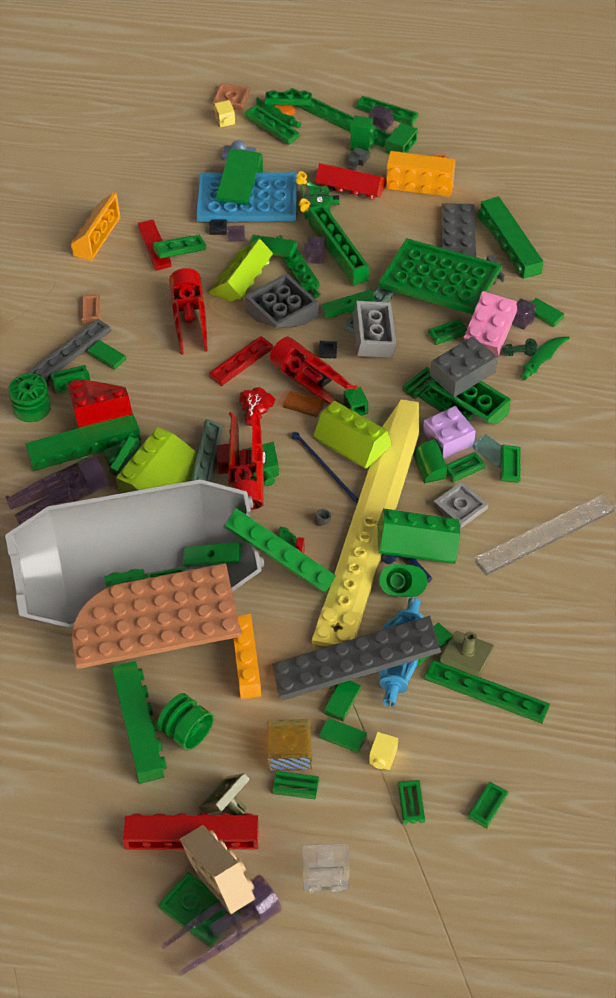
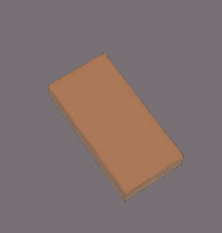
M82 295V323L91 324L96 319L100 320V295Z

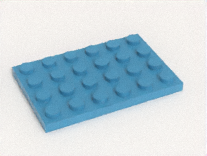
M258 172L249 205L216 201L223 173H200L197 222H210L211 219H226L227 222L296 221L297 172Z

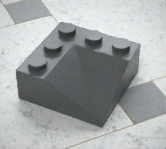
M287 273L245 295L246 312L256 321L275 328L305 325L319 317L318 301Z

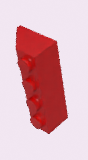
M319 163L315 183L328 188L329 186L335 187L334 191L344 193V190H348L352 195L359 196L362 193L366 194V198L375 199V197H381L387 184V179L381 176Z

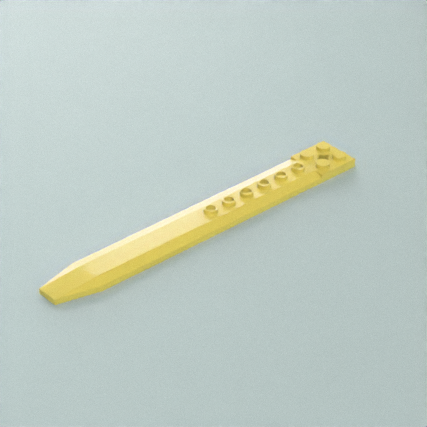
M400 400L383 425V428L388 430L392 446L369 467L334 573L336 577L330 585L324 607H322L313 634V645L329 647L355 639L382 555L379 554L377 523L383 508L396 510L419 437V402ZM340 626L342 629H338L337 632H334L333 627Z

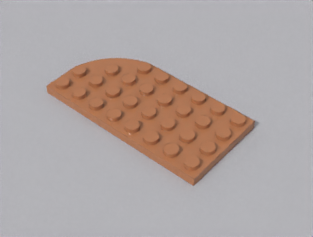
M226 563L110 586L96 594L84 605L75 620L72 631L77 669L242 637Z

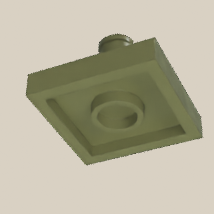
M456 631L443 652L440 662L479 677L493 652L494 645L477 639V635L473 632H466L464 634Z
M245 773L227 776L199 808L203 813L222 811L227 806L234 815H242V810L246 811L247 807L242 804L236 795L250 780Z

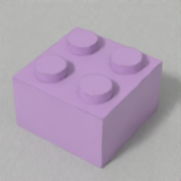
M456 406L424 420L423 435L428 441L437 440L443 458H447L474 445L476 430Z

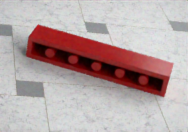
M135 813L125 815L123 842L125 850H185L180 838L204 825L208 831H214L218 840L221 839L224 842L227 850H258L259 819L258 815L244 813L242 815H231L228 813L220 815H209L206 813L198 815H186L183 813L176 815H164L161 813L142 815Z

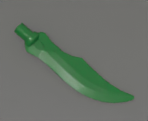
M258 97L256 98V105L290 127H301V122L296 121L294 116L282 113L278 107L265 105Z
M558 337L544 343L531 360L523 366V373L520 375V378L526 380L532 374H536L542 363L551 359L556 350L564 342L568 341L570 337Z

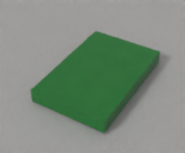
M189 872L181 878L158 904L160 910L209 948L217 942L240 915V910L231 914L210 889Z

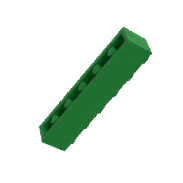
M498 196L481 201L479 215L481 218L486 219L487 228L493 230L495 240H498L501 249L506 252L509 261L514 264L517 273H520L523 279L542 274L544 261L501 198Z
M324 203L308 208L310 226L352 285L355 286L369 281V265Z
M133 414L28 442L25 445L33 471L103 452V450L121 444L123 439L127 441L129 436L133 438L138 437L141 441L139 426Z
M237 508L233 510L223 525L232 534L320 593H325L336 577L335 574Z
M136 661L112 666L139 784L165 778L163 770L167 769L165 757H160L159 751H162L160 738H155L154 733H157L158 730L156 721H151L150 715H153L151 702L146 703L145 698L149 697L147 686H142L141 683L142 680H145L142 668L138 669Z

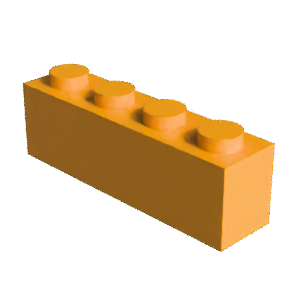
M251 614L238 615L242 637L233 638L240 697L241 699L261 697Z

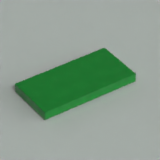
M230 148L216 195V201L249 205L262 158L261 152Z

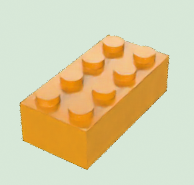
M390 151L387 162L386 189L451 197L454 184L455 159Z

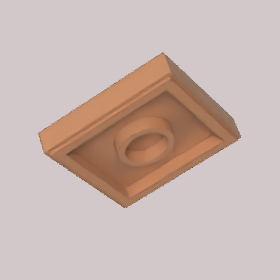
M220 83L212 106L215 107L214 103L230 100L234 110L242 111L250 94V87Z

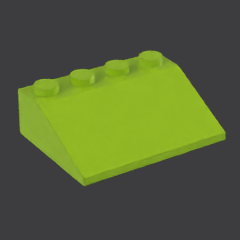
M157 427L117 475L118 492L127 493L189 482L197 452L173 433Z

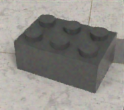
M472 336L431 361L430 376L453 397H456L495 373L497 356Z

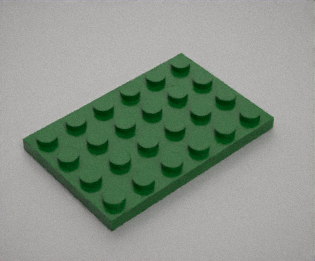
M406 238L378 284L379 288L473 315L482 292L488 293L501 271V264Z

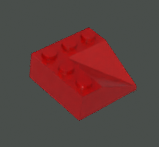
M85 379L73 380L71 383H67L78 428L133 415L129 395L124 386Z

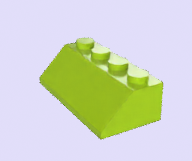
M261 239L239 249L208 293L230 302L242 299L246 295L245 291L254 284L253 280L262 273L261 269L270 262L269 258L273 253Z
M336 401L332 402L322 411L313 435L317 441L365 469L392 446L388 430Z

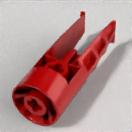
M191 268L178 269L170 275L169 285L180 353L184 354L179 312L184 311L185 320L192 322L195 319L194 310H199L204 351L207 352V323L201 276L199 272Z
M289 336L279 340L271 351L270 362L272 365L306 388L310 393L329 404L334 401L342 403L316 384L319 380H322V373L345 389H357V385H351L330 365Z
M253 409V464H251V450L242 449L239 454L238 419L232 412H229L231 425L228 447V487L247 491L248 496H251L253 501V508H250V510L259 509L264 505V465L260 424L262 416L256 409Z

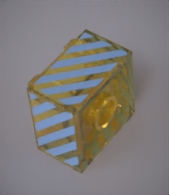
M310 719L267 720L269 771L312 770Z

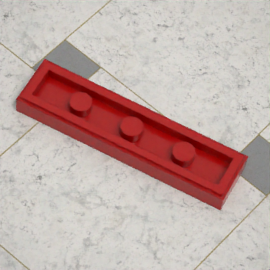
M154 219L139 222L138 228L155 270L172 267L169 257L160 259L153 249L155 242L162 241Z
M262 336L258 337L209 372V377L220 386H223L273 349V344Z

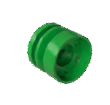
M28 373L22 374L11 381L8 390L16 418L29 423L44 419L51 410V403L47 384L43 377Z
M180 693L172 698L164 707L158 718L157 726L168 737H174V741L188 751L198 746L208 735L213 726L214 715L203 706H198V703L186 693Z

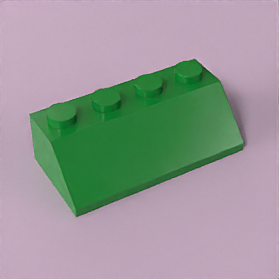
M435 380L430 383V387L488 423L498 424L509 414L511 399L483 381L478 382L456 397H453Z
M383 508L377 523L379 554L450 564L456 563L460 540L459 519Z

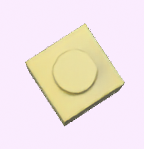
M230 100L214 103L215 116L220 127L235 124V112Z
M377 732L370 751L369 764L378 769L390 770L398 749V738Z

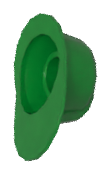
M389 565L383 569L379 577L382 590L388 595L398 597H417L424 592L428 583L425 572L413 565Z

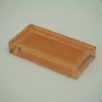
M293 391L288 393L283 402V408L316 418L324 405L323 400Z

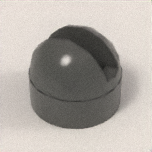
M326 509L317 510L315 515L316 523L321 526L327 525L330 522L331 513Z

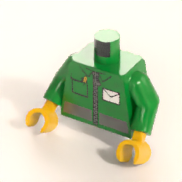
M302 171L296 175V183L299 185L303 183L302 199L299 206H301V211L304 212L305 219H309L308 208L324 203L330 211L331 205H340L339 195L329 196L328 187L317 186L308 179L305 180L307 175Z

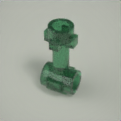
M532 338L527 339L524 345L512 346V344H506L503 346L504 356L509 357L518 352H524L527 356H532L537 350V343Z

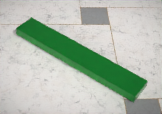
M432 660L425 675V680L541 724H543L550 707V703L481 677H476L435 660Z

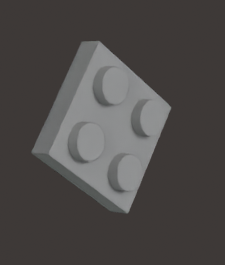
M460 482L436 499L434 507L447 518L459 519L461 529L486 511L488 503L463 482Z

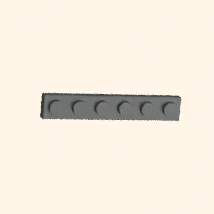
M96 319L25 374H37L47 381L51 378L50 373L63 369L111 332L110 326Z

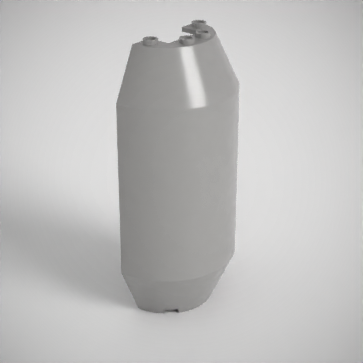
M200 479L44 508L5 535L16 586L19 616L68 628L73 627L84 605L96 594L106 589L104 576L114 572H128L131 569H144V573L147 574L184 567V547L231 542H240L242 544L240 563L226 564L233 592L262 571L261 567H264L263 556L259 555L255 548L223 527L236 508L250 517V508H253L252 497L248 496L247 491ZM210 566L189 567V568H185V571L194 570V569H199V568H205V567H210Z

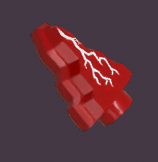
M255 387L252 390H244L240 393L239 402L242 403L241 408L245 412L244 420L248 426H252L253 409H256L260 415L265 414L270 407H273L276 398L270 393H266L263 388Z

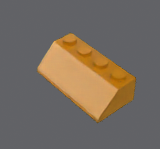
M113 192L99 202L91 216L87 218L85 225L80 228L76 238L72 240L71 248L75 257L92 261L119 221L120 213L117 193Z

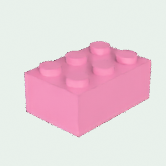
M483 291L465 333L464 341L474 336L493 354L499 357L517 312L516 301Z

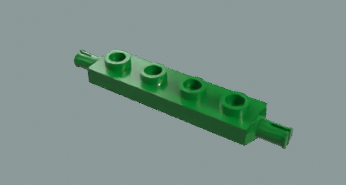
M296 248L292 258L282 257L299 285L308 293L311 292L314 298H317V296L319 298L321 294L317 288L320 287V283L298 249Z

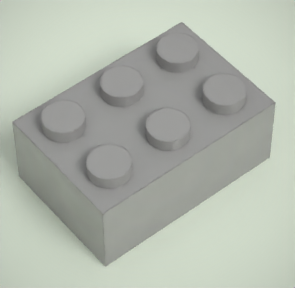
M356 301L353 311V323L357 356L392 358L396 347L391 303Z

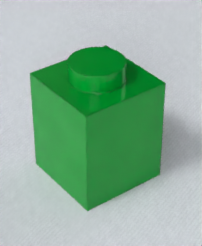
M361 386L357 387V389L345 390L344 405L361 416L368 414V400Z

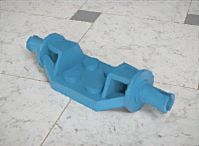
M414 597L412 603L413 598H409L407 608L398 611L396 617L384 624L383 630L423 618L418 612L421 601ZM418 660L379 671L381 677L379 685L386 690L382 701L385 706L389 707L390 702H392L391 707H394L398 694L408 690V681L417 666Z

